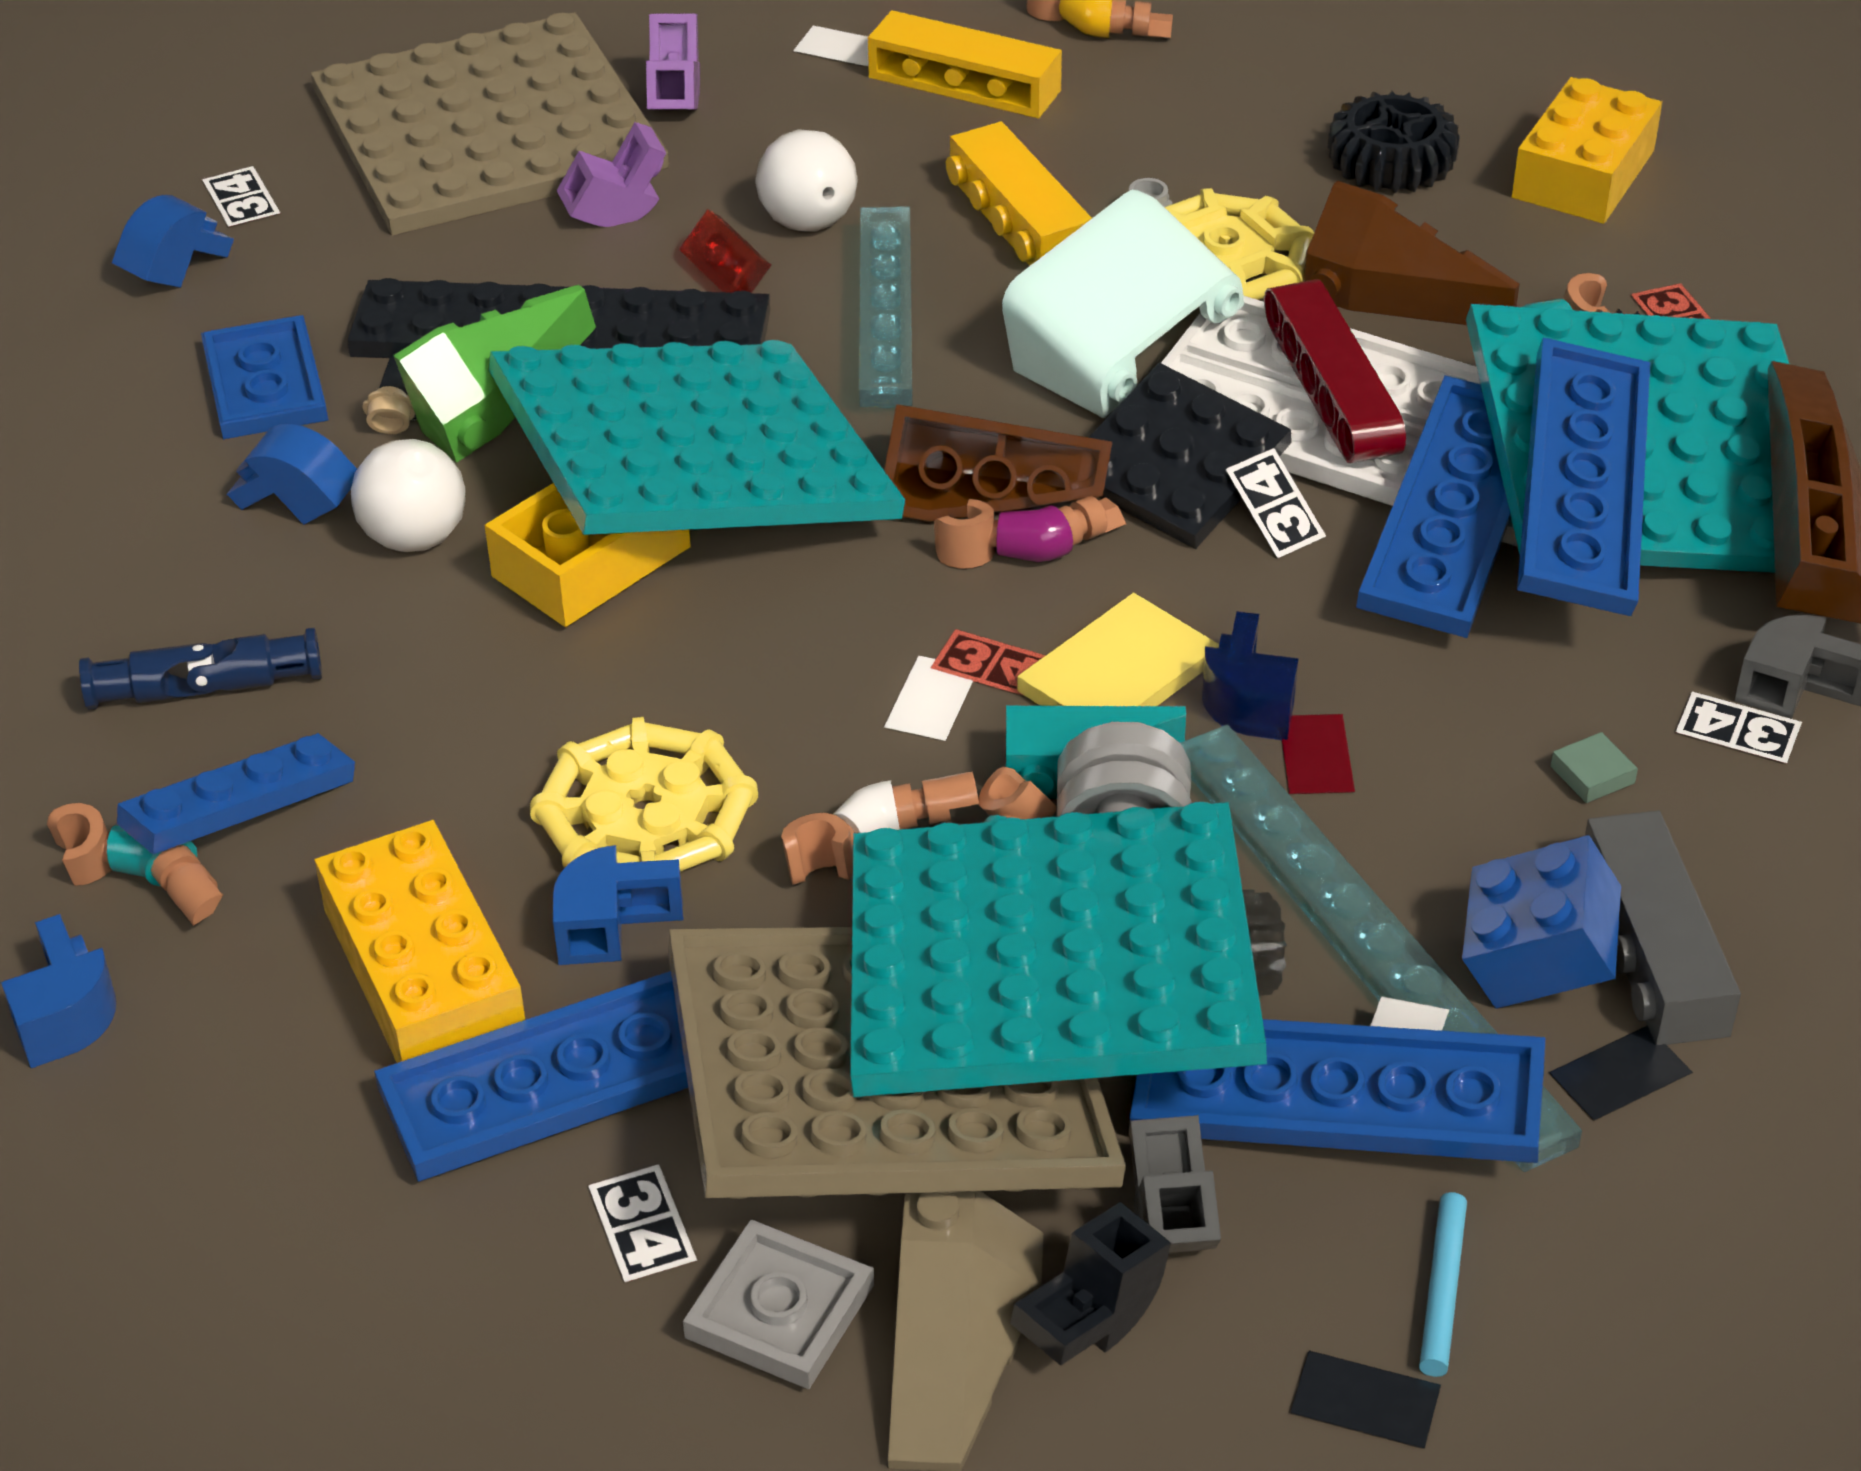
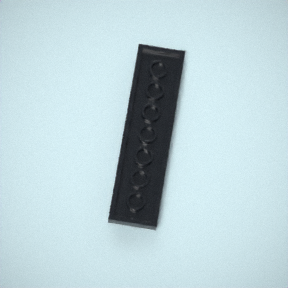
M393 278L368 280L348 337L350 357H394L395 354L437 327L450 323L463 327L479 322L483 313L497 310L501 315L521 309L526 300L568 287L549 286L541 283L508 285L496 282L451 283L444 280H433L430 282L399 281ZM594 285L582 286L585 289L596 326L593 332L580 345L589 349L613 348L617 344H632L640 348L663 347L671 342L683 343L689 346H713L714 343L719 341H729L739 345H761L765 341L770 316V294L751 293L748 291L705 292L697 289L677 291L651 290L645 287L620 289L600 288Z

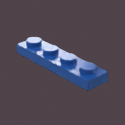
M319 733L302 737L295 742L251 755L249 758L212 771L200 773L198 776L160 789L151 790L146 794L118 803L117 825L154 855L353 782L355 761Z

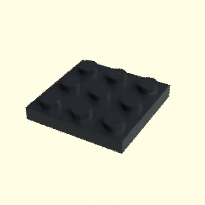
M1160 362L1088 437L1112 442L1103 497L1099 498L1109 499L1119 509L1194 549L1198 548L1242 499L1226 469L1273 448L1280 457L1292 443L1290 428Z

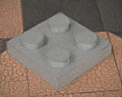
M751 1219L683 1320L684 1337L806 1389H810L873 1288L874 1268Z

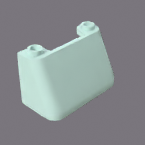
M1130 190L1016 276L1005 291L1002 301V311L1013 371L1102 418H1105L1114 411L1136 388L1137 369L1135 357L1197 307L1200 308L1201 315L1213 323H1221L1233 316L1244 306L1240 278L1154 197L1139 190Z

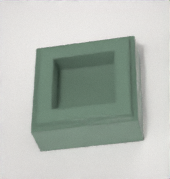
M1603 732L1553 751L1550 766L1585 803L1634 784L1638 768Z

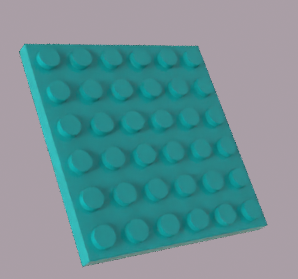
M1471 304L1466 317V324L1519 554L1521 549L1536 357L1544 337L1650 362L1640 565L1775 573L1768 367L1771 361L1789 364L1777 324Z
M767 340L761 345H739L729 341H719L714 343L713 346H689L683 343L671 342L663 347L641 348L632 344H617L613 348L589 349L580 345H567L561 350H537L527 346H516L509 351H491L489 372L583 535L902 519L905 498L792 344L779 340Z
M1194 802L1184 807L1154 809L1132 807L1118 812L1093 814L1071 812L1057 817L1033 819L1011 817L1003 818L996 822L961 825L942 823L934 827L901 830L880 828L871 832L853 833L851 1083L853 1097L1267 1064L1266 1038L1229 802L1214 804Z

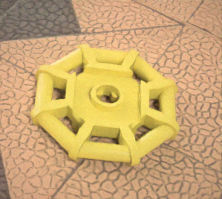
M1212 188L1200 190V195L1165 207L1240 278L1243 296L1260 300L1264 298L1267 288L1304 281L1306 252L1314 231L1308 226L1299 225L1279 208L1277 199L1270 196L1254 199L1214 193ZM1275 250H1289V255L1286 257L1275 253ZM1264 273L1268 274L1266 276L1260 277L1258 279L1246 283V279Z
M644 717L632 718V724L579 744L569 741L557 751L558 761L542 792L534 796L530 802V816L534 822L543 826L561 853L564 868L584 853L616 845L618 863L679 859L681 872L712 859L723 861L734 852L733 839L748 807L752 806L758 799V788L756 781L749 776H745L723 746L724 739L720 734L710 729L698 733L646 723ZM649 747L685 755L682 759L653 754L649 753ZM608 758L607 764L603 766L597 763L598 761ZM710 767L721 784L706 787L700 776ZM575 779L586 785L581 798L566 797ZM640 801L655 802L648 803L644 809L635 808V803ZM708 812H719L714 824L711 823L708 826L703 824ZM583 823L587 829L590 826L593 832L585 837L577 835L571 825ZM678 840L679 847L664 852L665 844Z

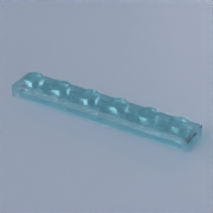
M910 207L861 208L860 407L892 408L896 404L912 406Z

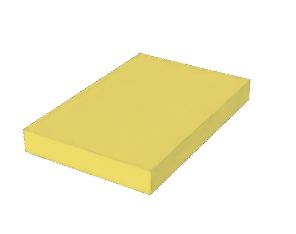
M1132 593L1018 675L1017 691L1040 706H1158L1219 660L1220 644L1139 595Z

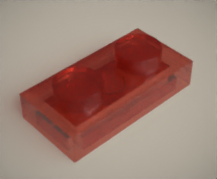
M707 209L679 249L722 292L748 291L752 293L772 265L721 216Z

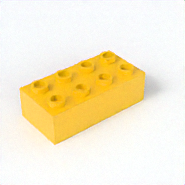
M434 820L314 859L324 910L397 1063L525 1020L521 986Z

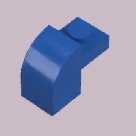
M160 195L143 203L131 215L121 234L112 264L146 281L181 288L194 250L228 258L234 239L215 230L218 222L206 217L207 212L173 195Z
M280 424L271 427L237 468L236 472L240 478L227 495L243 510L275 493L304 525L337 508L350 491L357 468L335 444L318 432L300 425Z
M616 845L591 850L571 861L562 870L555 882L553 891V927L559 965L622 961L621 924L684 920L679 859L618 863Z
M60 914L35 922L48 966L1 982L14 1026L30 1068L69 1056L86 1048L106 1031L116 1011V995L103 949L99 948L88 952L81 934L69 938Z

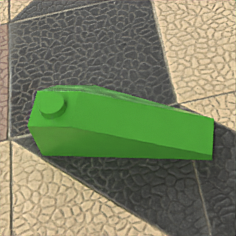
M578 284L526 300L521 309L502 315L497 310L483 313L479 322L463 327H458L454 323L437 327L395 354L394 358L422 433L457 463L500 435L515 418L489 372L491 351H509L516 346H527L537 350H561L567 345H581L596 326L585 289Z

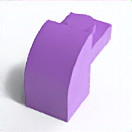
M649 14L650 61H646L647 109H698L700 93L698 14Z
M634 122L612 162L578 151L559 185L557 193L570 217L601 227H611L637 221L652 210L659 201V197L650 181L652 177H655L660 172L666 151L651 127Z

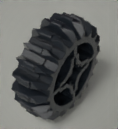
M1393 91L1389 95H1380L1372 92L1370 98L1356 96L1353 103L1342 104L1340 112L1334 113L1333 122L1330 124L1327 146L1329 157L1333 159V168L1342 171L1344 179H1356L1359 187L1366 185L1374 186L1376 192L1382 188L1392 189L1396 194L1398 189H1408L1411 192H1415L1419 185L1430 188L1433 187L1434 181L1445 180L1447 172L1453 170L1454 162L1457 160L1460 135L1458 134V125L1454 123V115L1444 112V105L1439 103L1430 104L1428 97L1414 98L1411 92L1406 95H1396Z

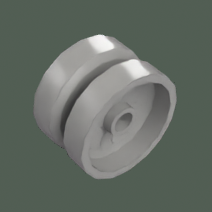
M1110 722L1088 728L1070 740L1058 758L1057 816L1071 812L1083 814L1118 812L1132 807L1147 809L1184 807L1192 803L1190 799V760L1182 744L1164 730L1140 722Z

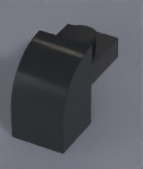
M1119 1202L1072 1232L1064 1272L1014 1303L1010 1323L1060 1366L1093 1344L1106 1353L1131 1331L1154 1299L1163 1279L1171 1242Z

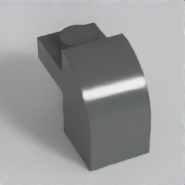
M1790 615L1774 619L1763 625L1753 637L1744 657L1734 702L1791 719L1804 690L1861 706V644L1824 634L1823 631L1827 618L1812 615Z
M1199 1116L1130 1121L1128 1129L1136 1191L1133 1199L1135 1214L1171 1242L1169 1253L1216 1249L1221 1241L1214 1176L1213 1170L1205 1171Z

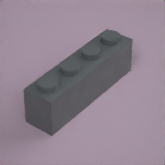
M1660 810L1589 818L1587 820L1585 836L1590 835L1621 885L1616 969L1620 974L1626 973L1632 987L1631 999L1638 1021H1646L1656 1045L1731 1037L1741 992Z

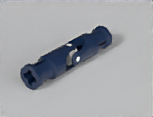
M308 628L305 630L304 635L269 639L266 634L222 640L215 644L197 643L130 652L128 658L93 663L89 657L80 658L79 673L84 703L87 709L91 710L97 709L100 702L134 698L137 703L207 694L221 689L229 691L273 685L275 679L309 674L313 680L322 679V666L315 628ZM188 662L189 673L187 679L172 675L167 670L179 663Z

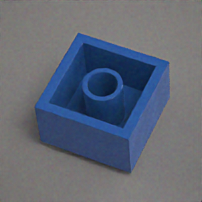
M1590 835L1561 843H1553L1540 849L1492 860L1488 863L1472 867L1462 960L1496 1009L1616 978L1621 885Z

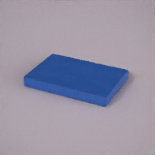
M304 315L201 333L223 439L267 432L271 427L280 424L301 426L328 421L327 408Z

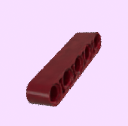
M1313 279L1267 288L1264 295V308L1270 330L1345 461L1351 464L1403 453L1406 446V432L1400 411L1320 279Z

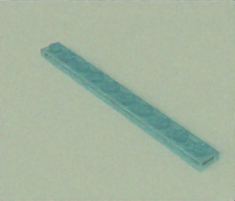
M1228 724L1181 742L1190 760L1191 780L1212 804L1229 802L1232 826L1235 832L1378 1001H1380L1381 997L1448 1009L1449 1012L1442 1031L1498 1034ZM1544 1086L1538 1163L1516 1162L1523 1172L1575 1150L1580 1145L1582 1129Z

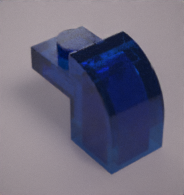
M1237 611L1232 634H1221L1219 648L1205 647L1202 686L1204 707L1217 723L1233 732L1253 737L1288 740L1295 704L1299 659L1257 653L1260 614Z

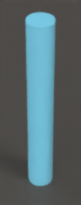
M1453 1192L1443 1194L1439 1201L1419 1368L1424 1374L1434 1377L1443 1376L1448 1372L1467 1209L1466 1198L1461 1194Z

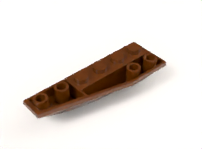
M1771 361L1768 367L1776 607L1861 624L1860 464L1825 372Z

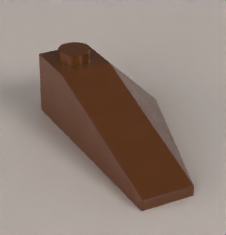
M1338 180L1332 186L1306 252L1304 281L1320 279L1337 307L1350 311L1467 325L1466 317L1471 304L1517 307L1520 285L1517 281L1469 250L1456 251L1436 238L1438 230L1426 222H1423L1419 227L1396 212L1398 204L1386 196Z
M896 404L884 471L905 498L902 517L935 522L936 518L950 516L954 519L968 517L967 504L969 499L982 501L990 505L994 509V513L1078 501L1088 496L1095 498L1103 497L1112 442Z

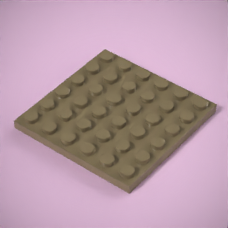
M576 12L555 13L547 19L529 23H511L499 30L481 34L468 33L455 40L437 44L424 43L415 49L394 54L380 53L367 60L350 64H332L324 70L311 72L313 89L392 236L559 195L557 189L578 151L612 162L634 122L651 127ZM657 136L658 140L660 141L661 145L666 151V155L664 156V161L661 168L662 170L669 168V157L667 149Z
M852 927L669 929L668 955L705 1198L745 1199L748 1197H815L818 1195L850 1194L879 1196L888 1193L938 1192L950 1194L961 1191L1006 1190L1019 1192L1035 1189L1088 1190L1092 1188L1122 1187L1126 1165L1097 1078L853 1097L851 1083Z

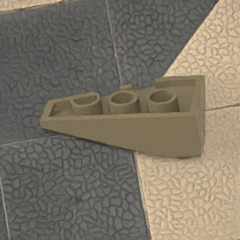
M961 1191L950 1194L938 1192L905 1193L888 1469L962 1471L992 1405L994 1390L1005 1366H1010L1018 1348V1338L1021 1332L1010 1323L1014 1303L1042 1286L1044 1233L982 1191Z

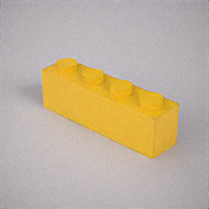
M891 10L868 36L869 78L1039 119L1061 91L1062 50Z
M1002 121L950 136V157L946 159V171L951 183L959 186L970 199L974 209L980 210L992 223L995 232L999 236H1003L1015 249L1018 258L1023 262L1025 261L1029 266L1092 219Z

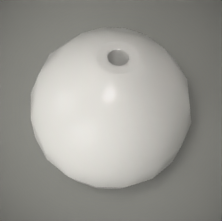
M798 129L781 135L767 147L758 163L755 182L759 200L774 221L788 229L816 232L832 226L846 214L855 198L858 178L855 163L840 141L825 132Z
M417 439L395 440L374 448L356 470L351 487V502L356 521L365 533L386 548L401 552L426 551L443 543L462 519L465 506V485L461 471L444 451L431 443Z

